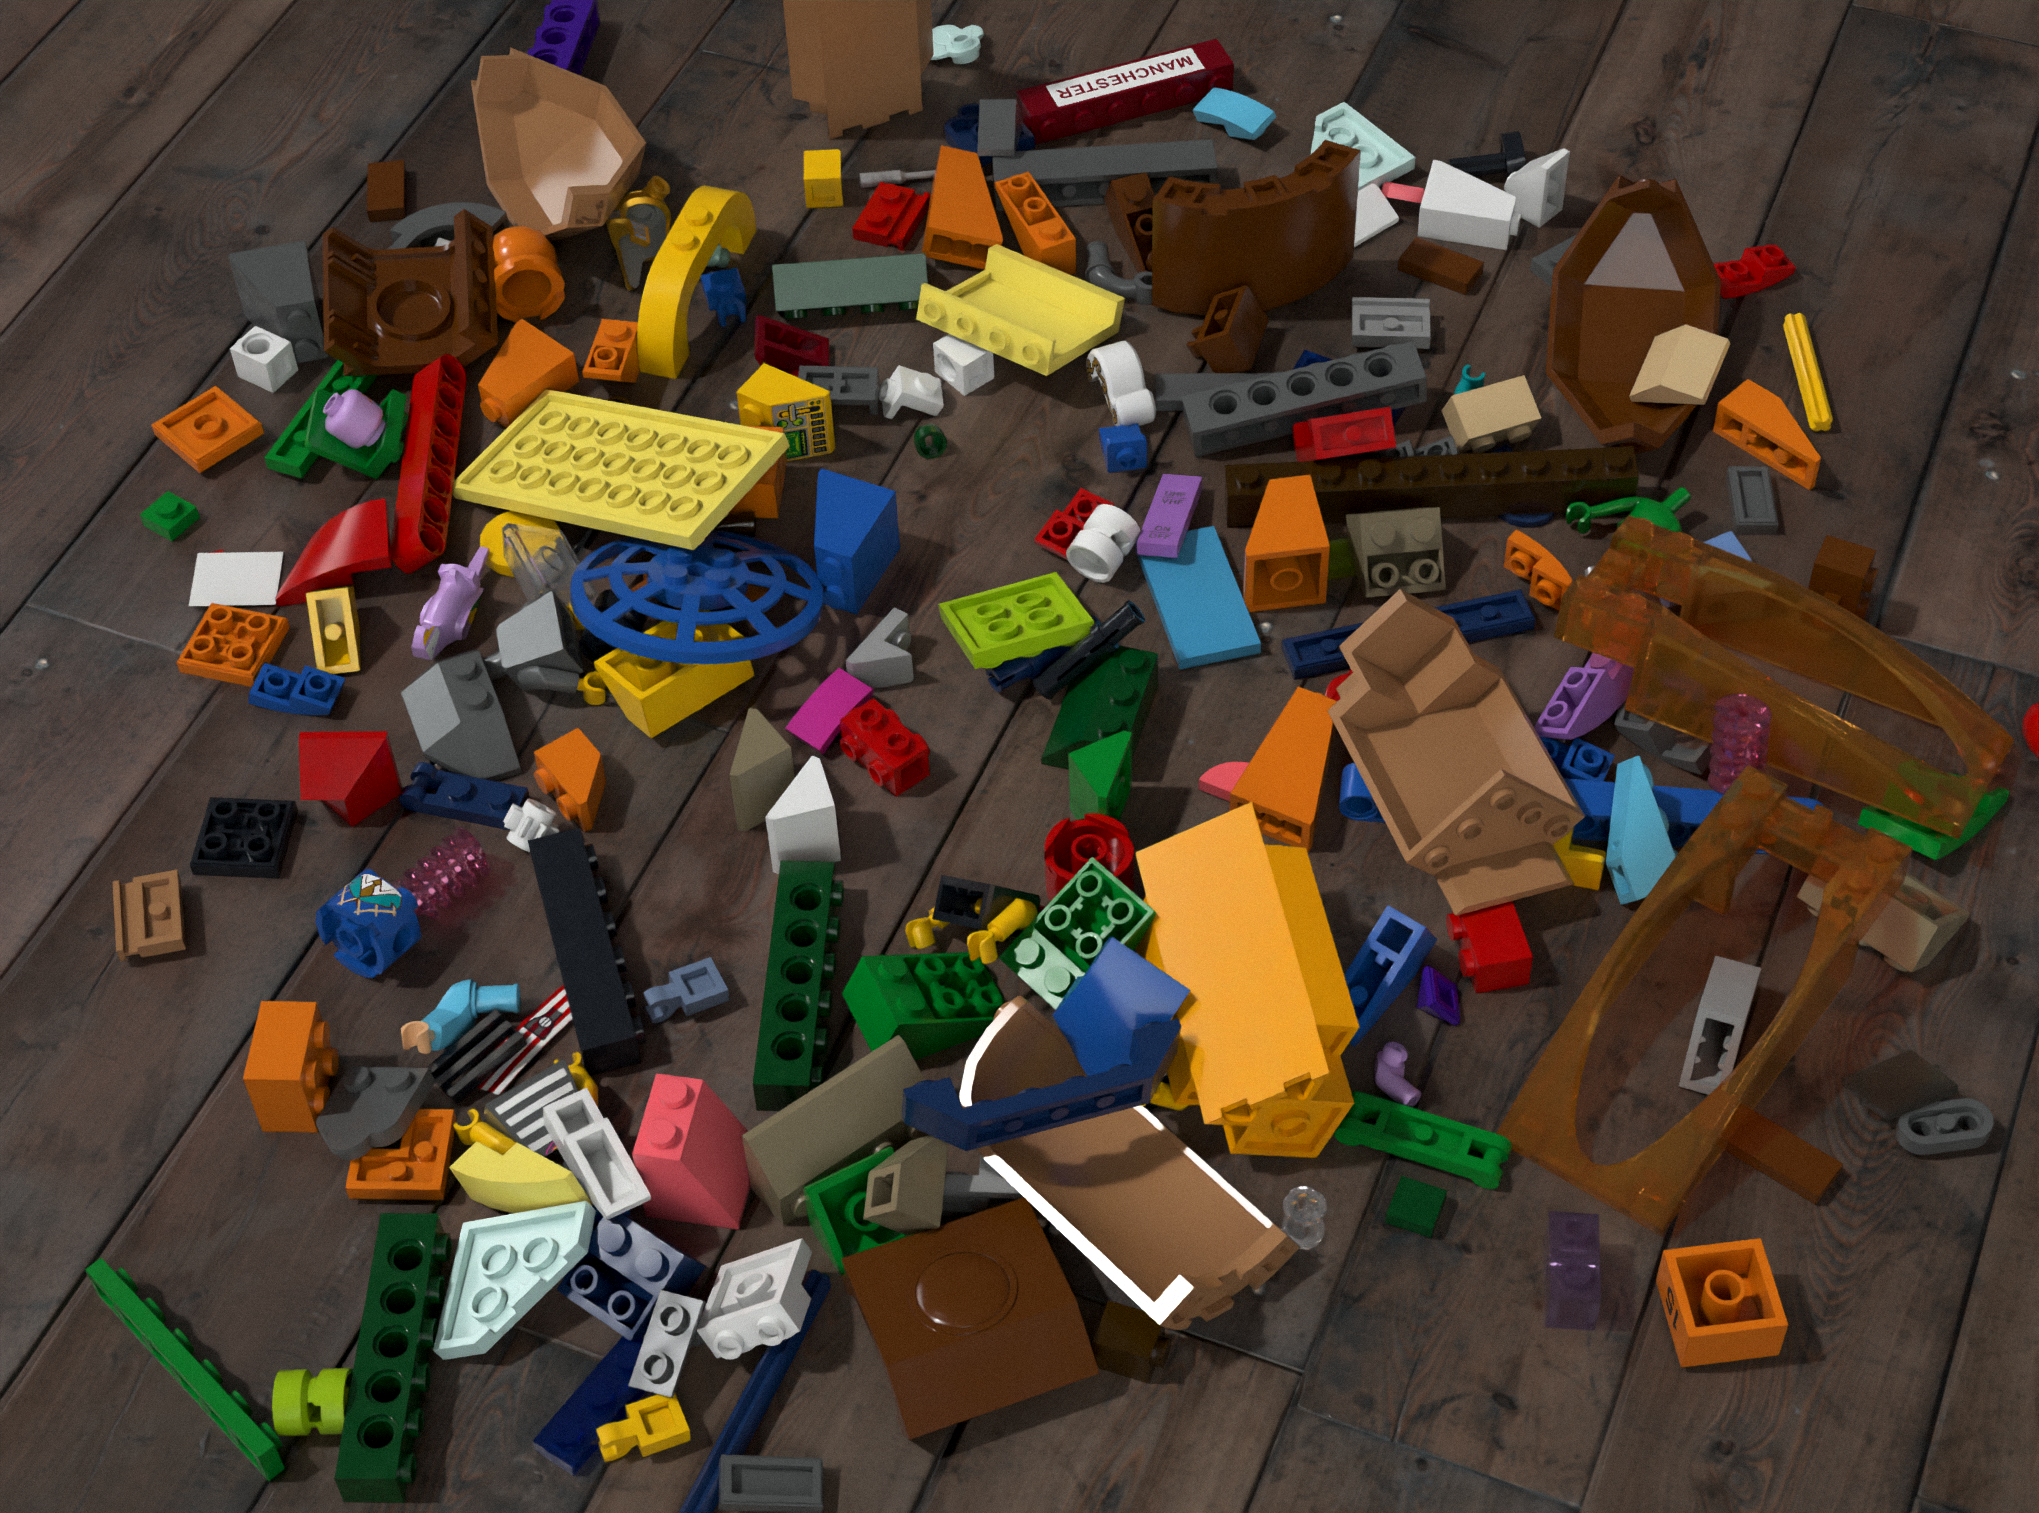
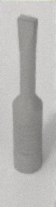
M901 170L859 173L860 187H878L880 182L900 185L906 180L934 178L935 170L909 173Z

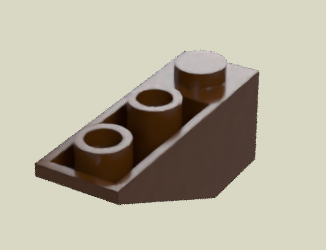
M1147 172L1112 180L1104 198L1115 232L1138 273L1152 272L1153 199L1155 196Z

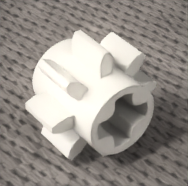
M527 799L522 808L513 803L503 820L505 823L504 827L510 829L506 837L507 840L515 846L530 852L527 840L559 833L558 825L553 823L556 813L544 804L532 799Z

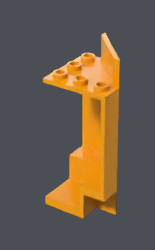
M1252 802L1135 853L1146 893L1143 901L1156 912L1136 951L1138 955L1191 990L1171 1019H1179L1181 1024L1177 1054L1167 1070L1174 1103L1199 1105L1204 1124L1223 1125L1230 1154L1317 1158L1354 1104L1341 1054L1359 1029V1024L1307 850L1302 847L1264 844Z

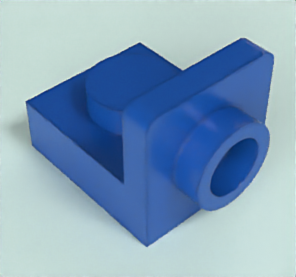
M1138 423L1128 426L1120 425L1099 428V441L1108 473L1147 468L1146 436L1141 434Z

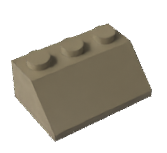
M1857 840L1822 851L1797 895L1799 899L1808 904L1807 908L1813 915L1822 920L1834 921L1846 929L1845 934L1851 940L1863 946H1872L1884 954L1883 958L1890 966L1905 972H1914L1927 966L1970 915L1965 909Z

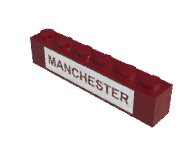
M1213 39L1016 91V99L1023 117V123L1034 135L1035 145L1198 102L1214 87L1233 91L1234 63L1218 39Z

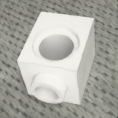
M254 326L230 348L238 377L272 393L298 371L291 342L257 326Z
M951 334L933 343L935 372L962 395L965 396L994 379L992 352Z

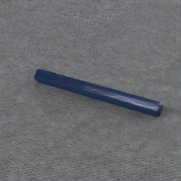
M814 1269L806 1272L801 1285L810 1296L811 1301L800 1332H797L788 1339H784L778 1345H767L679 1513H713L719 1502L721 1455L744 1454L831 1288L830 1277L825 1273H820Z

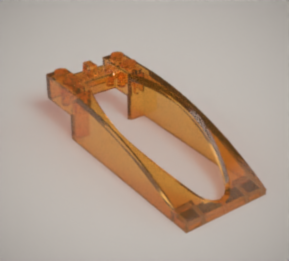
M1628 515L1612 535L1610 549L1605 552L1587 577L1579 575L1562 596L1554 638L1634 668L1624 710L1957 839L1962 835L2014 743V739L1993 718L1949 680L1908 649L1858 616L1803 585L1759 564L1695 540L1686 533L1673 532L1654 525L1650 520L1644 518H1635ZM1644 591L1681 605L1680 616L1678 617L1663 605L1645 599L1640 593ZM1719 644L1942 727L1958 750L1957 755H1960L1965 762L1968 774L1962 777L1950 775L1792 692Z
M1749 765L1745 767L1690 837L1628 922L1564 1019L1496 1133L1510 1140L1512 1150L1660 1236H1662L1727 1147L1728 1140L1751 1109L1754 1110L1851 977L1859 942L1905 881L1913 849L1873 827H1870L1866 834L1862 835L1832 820L1833 811L1819 804L1812 810L1786 797L1787 784ZM1758 849L1827 883L1823 890L1813 940L1803 967L1781 1009L1750 1052L1695 1109L1646 1149L1620 1163L1606 1166L1590 1162L1581 1152L1577 1141L1575 1115L1581 1079L1598 1022L1691 902L1695 900L1721 915L1728 913L1731 907L1736 877Z

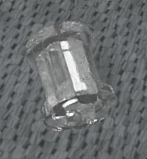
M1300 1186L1292 1189L1283 1200V1213L1285 1217L1282 1221L1281 1230L1300 1247L1299 1249L1313 1248L1324 1237L1325 1224L1322 1218L1326 1215L1327 1210L1324 1196L1311 1187ZM1303 1199V1208L1298 1209L1299 1200ZM1305 1227H1309V1235L1305 1237Z

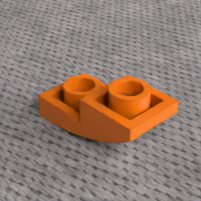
M1516 529L1507 538L1504 568L1512 571L1519 577L1531 581L1529 592L1531 597L1565 614L1569 609L1573 580L1562 564L1547 549Z

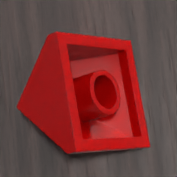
M387 731L300 732V800H323L353 827L401 794L402 784Z

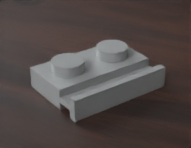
M1352 297V347H1387L1391 344L1414 341L1416 348L1429 349L1431 338L1430 299Z

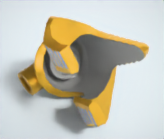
M653 176L643 190L625 195L606 221L628 291L634 290L639 286L643 261L655 259L670 232L671 213L663 200L669 194L670 187L659 176Z

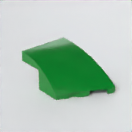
M1911 763L1893 770L1884 800L1862 808L1858 825L1937 860L1958 849L1979 832L2005 804L2010 791L1997 787L1994 791L1984 792L1970 786L1966 777Z

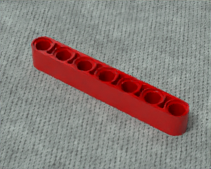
M451 354L440 356L417 372L413 379L390 544L393 562L401 571L407 574H413L442 555L446 548L466 387L465 369L460 361Z

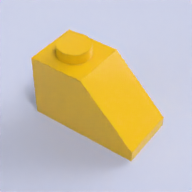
M354 586L306 593L317 669L331 674L360 671V626Z

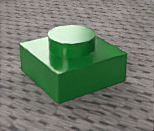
M169 491L139 514L144 527L171 542L200 518L195 505Z

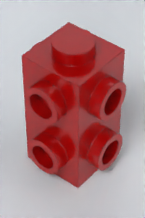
M873 698L862 706L853 708L846 716L840 719L842 736L840 746L844 754L851 761L857 760L867 769L870 778L876 785H884L895 797L930 775L928 759L930 749L921 735L911 733L892 709L886 710Z

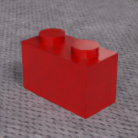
M1513 901L1457 916L1454 915L1453 911L1451 914L1446 915L1449 938L1451 941L1457 940L1460 947L1458 958L1462 975L1464 977L1470 976L1475 993L1529 984L1533 955Z

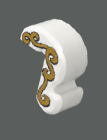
M1120 341L1092 349L1086 361L1089 382L1100 380L1115 426H1128L1135 423L1141 426L1153 422L1156 417L1154 397L1152 392L1146 389L1141 361L1133 346L1127 341Z

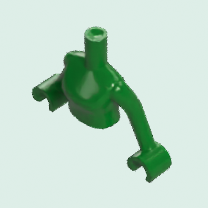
M1680 487L1662 503L1645 497H1627L1592 507L1583 502H1575L1567 508L1566 524H1571L1573 520L1580 519L1578 533L1585 534L1591 528V519L1623 511H1632L1629 516L1617 524V529L1623 540L1642 554H1647L1652 548L1660 545L1655 561L1648 563L1644 572V583H1648L1653 578H1659L1656 583V592H1658L1659 584L1670 581V569L1667 562L1675 542L1682 533V526L1674 513L1691 500V495L1685 488Z

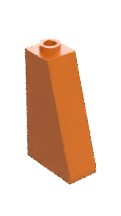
M941 145L934 173L922 253H925L928 258L985 270L988 248L996 244L1002 246L1003 236L978 154Z
M1298 686L1232 789L1229 811L1252 802L1261 834L1293 847L1306 848L1307 852H1309L1313 845L1336 727L1328 710L1337 701L1321 693L1312 692Z

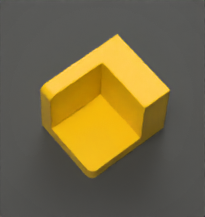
M839 149L804 151L806 208L843 207L841 151Z
M1573 827L1569 834L1555 842L1553 847L1574 882L1573 886L1599 891L1606 852L1572 844Z

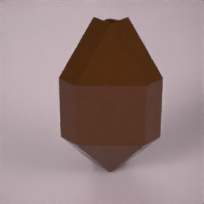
M1618 175L1561 257L1552 274L1546 374L1601 445L1606 447L1634 446L1635 454L1659 449L1698 405L1631 402L1629 395L1655 336L1685 324L1718 335L1721 280L1676 178L1662 183L1653 179H1640L1634 183Z

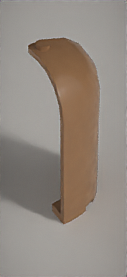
M1017 996L1012 1001L1004 1003L996 1011L993 1022L986 1028L966 1060L959 1095L962 1109L981 1100L989 1099L994 1101L1017 1095L1027 1088L1035 1087L1041 1089L1063 1083L1073 1076L1087 1077V1075L1079 1065L1071 1046L1062 1032L1023 996ZM1143 1106L1125 1109L977 1148L988 1164L1150 1317L1166 1329H1187L1192 1322V1318L1201 1316L1208 1322L1228 1311L1234 1304V1300L1231 1299L1232 1296L1248 1284L1254 1290L1258 1289L1300 1248Z

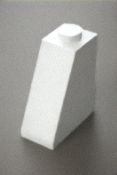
M1433 160L1420 206L1417 237L1507 250L1510 235L1517 236L1520 226L1521 213L1514 212L1516 197L1442 161Z

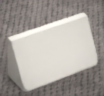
M1374 183L1358 191L1354 247L1399 222L1398 215L1380 188Z

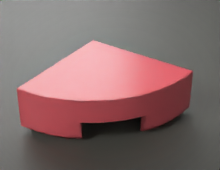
M1391 182L1383 183L1381 189L1385 197L1416 203L1422 202L1425 191L1424 188Z
M1227 762L1209 769L1199 779V790L1230 802V793L1249 763Z

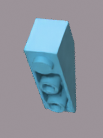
M1640 756L1618 763L1606 865L1621 905L1685 884L1682 876L1684 873L1682 858L1672 848L1667 834L1669 830L1667 816L1663 809L1657 806L1652 792L1654 786L1652 774L1648 767L1642 764Z

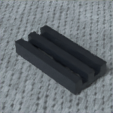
M495 1009L426 1068L430 1069L435 1084L455 1104H458L525 1047L527 1042L523 1035L518 1031L516 1032L513 1026L507 1020L505 1021L502 1015ZM505 1037L508 1038L503 1044H501L496 1050H494L490 1055L486 1057V1053H488L492 1048H494ZM470 1067L473 1068L457 1083H455L453 1086L451 1085V1083L455 1081L460 1075H462L466 1070H468Z

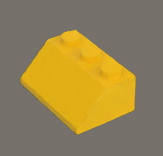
M699 610V612H711L710 610ZM662 621L645 631L644 634L676 640L679 623ZM727 623L696 625L694 642L731 641L745 637ZM616 648L594 661L596 670L627 719L650 738L666 731L674 724L755 676L751 660L723 664H682L655 660Z

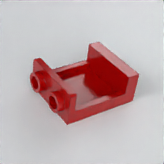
M1391 407L1309 419L1292 425L1297 462L1321 460L1396 447Z

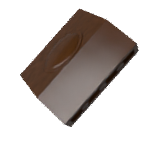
M463 209L454 216L455 239L446 245L380 250L364 246L335 227H331L323 233L324 352L343 362L344 376L417 373L444 354H451L456 357L462 366L465 367L498 344L492 226Z
M1024 1197L942 1224L938 1228H931L841 1258L845 1274H842L841 1278L846 1294L855 1298L888 1378L898 1410L896 1419L901 1435L908 1440L1100 1374L1077 1300L1029 1201Z

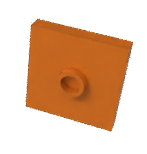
M217 386L212 387L151 424L154 435L199 473L264 434L262 424Z

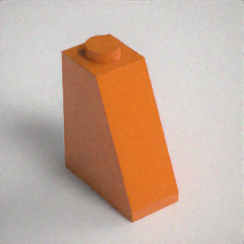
M524 319L516 322L478 384L482 401L480 407L483 414L490 421L498 422L507 429L546 389L566 392L579 382L574 353Z

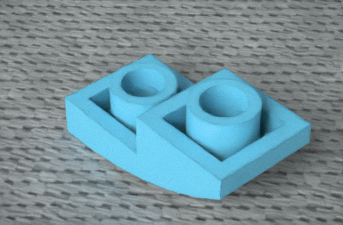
M1215 87L1192 110L1198 122L1224 125L1228 136L1252 140L1261 136L1269 124L1276 118L1275 112L1265 105L1242 94Z

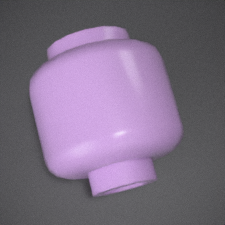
M350 389L342 395L338 393L333 394L323 409V413L327 415L325 420L326 431L354 449L364 445L369 447L374 444L385 427V420L382 419V407L355 389Z

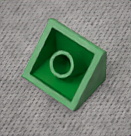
M1128 731L1119 732L1068 753L1070 810L1077 820L1084 819V814L1098 813L1120 821L1132 790V732Z
M889 1146L804 1187L808 1223L840 1276L845 1274L841 1258L907 1237V1235L863 1219L869 1172L895 1153L893 1147Z

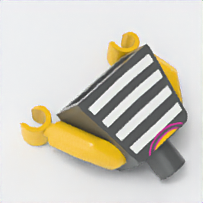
M579 1052L573 1053L574 1063L568 1066L564 1059L560 1061L558 1059L554 1060V1065L485 1104L483 1117L486 1122L482 1121L476 1109H470L467 1113L472 1121L471 1124L460 1126L457 1122L453 1123L460 1141L465 1145H473L478 1141L501 1155H504L516 1143H519L571 1171L544 1126L543 1107L584 1088L588 1089L598 1107V1086L586 1069L583 1068L581 1054Z

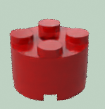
M1088 813L1084 814V819L1071 822L1070 817L1064 819L1051 829L1044 844L1045 884L1047 897L1050 901L1091 857L1096 859L1133 891L1134 846L1129 838V832L1122 823L1103 814Z

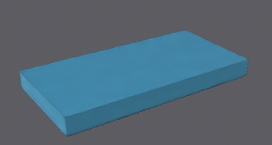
M1214 526L1187 531L1178 558L1137 554L1136 541L1135 552L1180 670L1261 653L1260 639Z

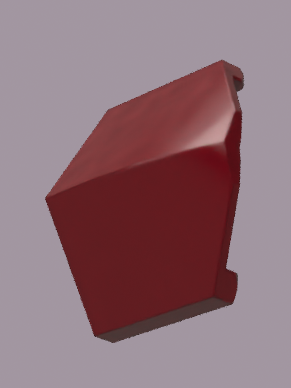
M758 315L755 319L754 357L760 366L765 363L799 377V366H829V338Z

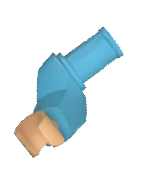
M473 979L453 984L435 1010L423 1020L409 1022L402 1026L403 1049L409 1050L411 1047L417 1046L418 1051L423 1054L439 1051L452 1046L473 1028L476 1018H479L480 1013H491L495 1009L499 1013H519L521 1010L520 985L479 986L478 982H474Z

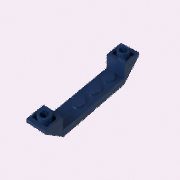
M1179 1019L1163 1023L1154 1021L1133 1030L1129 1053L1132 1065L1120 1064L1106 1072L1087 1077L1073 1076L1060 1084L1041 1089L1035 1087L1027 1088L1017 1095L994 1101L989 1099L981 1100L962 1109L950 1077L937 1081H920L912 1087L903 1089V1121L906 1125L964 1151H970L1148 1104L1177 1054L1181 1024Z

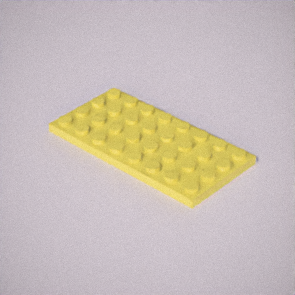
M546 389L454 480L452 494L455 499L695 550L744 495L752 489L767 470L776 463L790 445L785 433Z

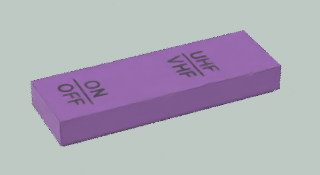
M1162 475L1137 540V554L1178 558L1203 489L1202 477Z

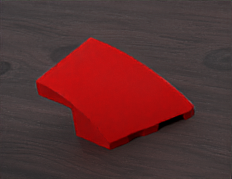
M382 498L356 505L336 515L320 527L309 540L275 597L277 607L307 603L306 593L317 589L353 585V573L392 568L389 516L386 499Z

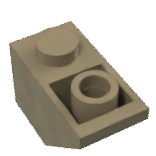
M931 1135L911 1140L872 1169L868 1175L863 1219L907 1236L940 1227L949 1143Z

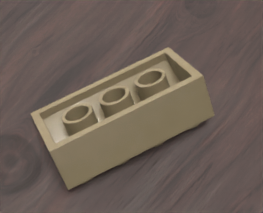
M899 1035L742 1135L750 1187L783 1226L796 1217L801 1218L807 1215L804 1187L889 1146L893 1147L894 1152H896L909 1141L928 1135L906 1125L902 1118L903 1089L912 1087L925 1079L906 1043Z

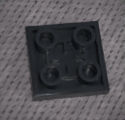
M210 797L190 862L192 874L279 879L298 813L296 802Z

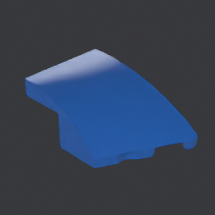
M1109 937L1085 975L1076 978L1052 1016L1071 1046L1079 1065L1087 1076L1106 1072L1120 1064L1132 1065L1129 1053L1133 1030L1154 1021L1161 1023L1170 1021L1191 990L1115 938Z

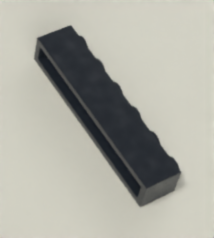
M580 828L527 840L586 1071L590 1076L640 1064L641 1059L638 1045L646 1043L640 1016L633 1018L630 1016L629 1009L636 1007L635 997L630 980L621 982L619 973L627 972L621 945L611 946L610 938L617 937L612 912H602L600 905L608 903L602 877L593 878L592 870L599 869L593 843L584 845Z

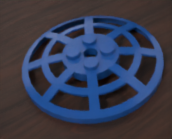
M712 530L695 550L676 546L669 547L663 543L630 536L600 547L589 554L577 566L571 578L570 602L573 612L581 624L596 637L614 647L635 655L682 664H723L758 659L796 644L806 637L818 624L822 614L823 587L816 573L807 563L782 547L739 533ZM714 544L728 545L744 551L733 553L727 549L713 548ZM644 550L656 555L650 562L627 563L632 557ZM620 554L613 561L612 565L593 569L606 559ZM763 561L771 570L773 576L751 572L745 563ZM777 561L789 566L801 575L810 585L811 590L786 581L784 570ZM647 574V585L634 592L628 588L622 575ZM609 577L611 589L620 601L601 613L586 596L583 582ZM748 583L770 588L757 601L751 602L745 597L748 591ZM784 592L808 601L806 607L798 616L778 628H775L763 614L779 602ZM655 597L659 601L673 607L681 608V610H674L662 607L654 603L648 602L647 600ZM730 605L735 607V609L724 611L699 612V610H714ZM634 609L647 616L679 624L676 640L640 633L622 626L616 621ZM745 619L760 634L731 641L694 642L696 625L726 624Z

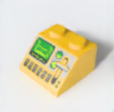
M763 363L736 392L741 425L784 428V433L790 445L786 450L787 461L830 454L835 450L829 390Z

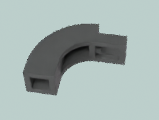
M454 202L431 206L419 210L395 224L390 229L393 244L387 249L435 247L438 238L449 241L454 240V216L463 209L492 226L494 236L500 231L509 228L507 212L492 206L470 202Z

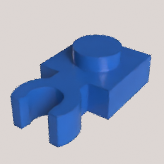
M732 268L701 275V285L709 310L717 311L719 325L722 327L726 326L725 318L731 314L738 315L741 323L746 322V294L738 269Z

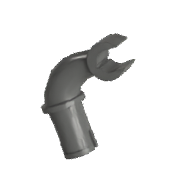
M1095 241L1087 246L1088 268L1085 271V278L1088 283L1124 298H1133L1140 304H1152V272H1140L1134 279L1118 277L1115 275V270L1110 264L1107 244Z

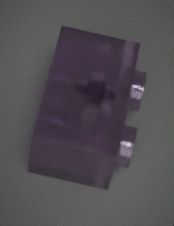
M1549 1211L1543 1241L1545 1327L1595 1331L1601 1303L1599 1214Z

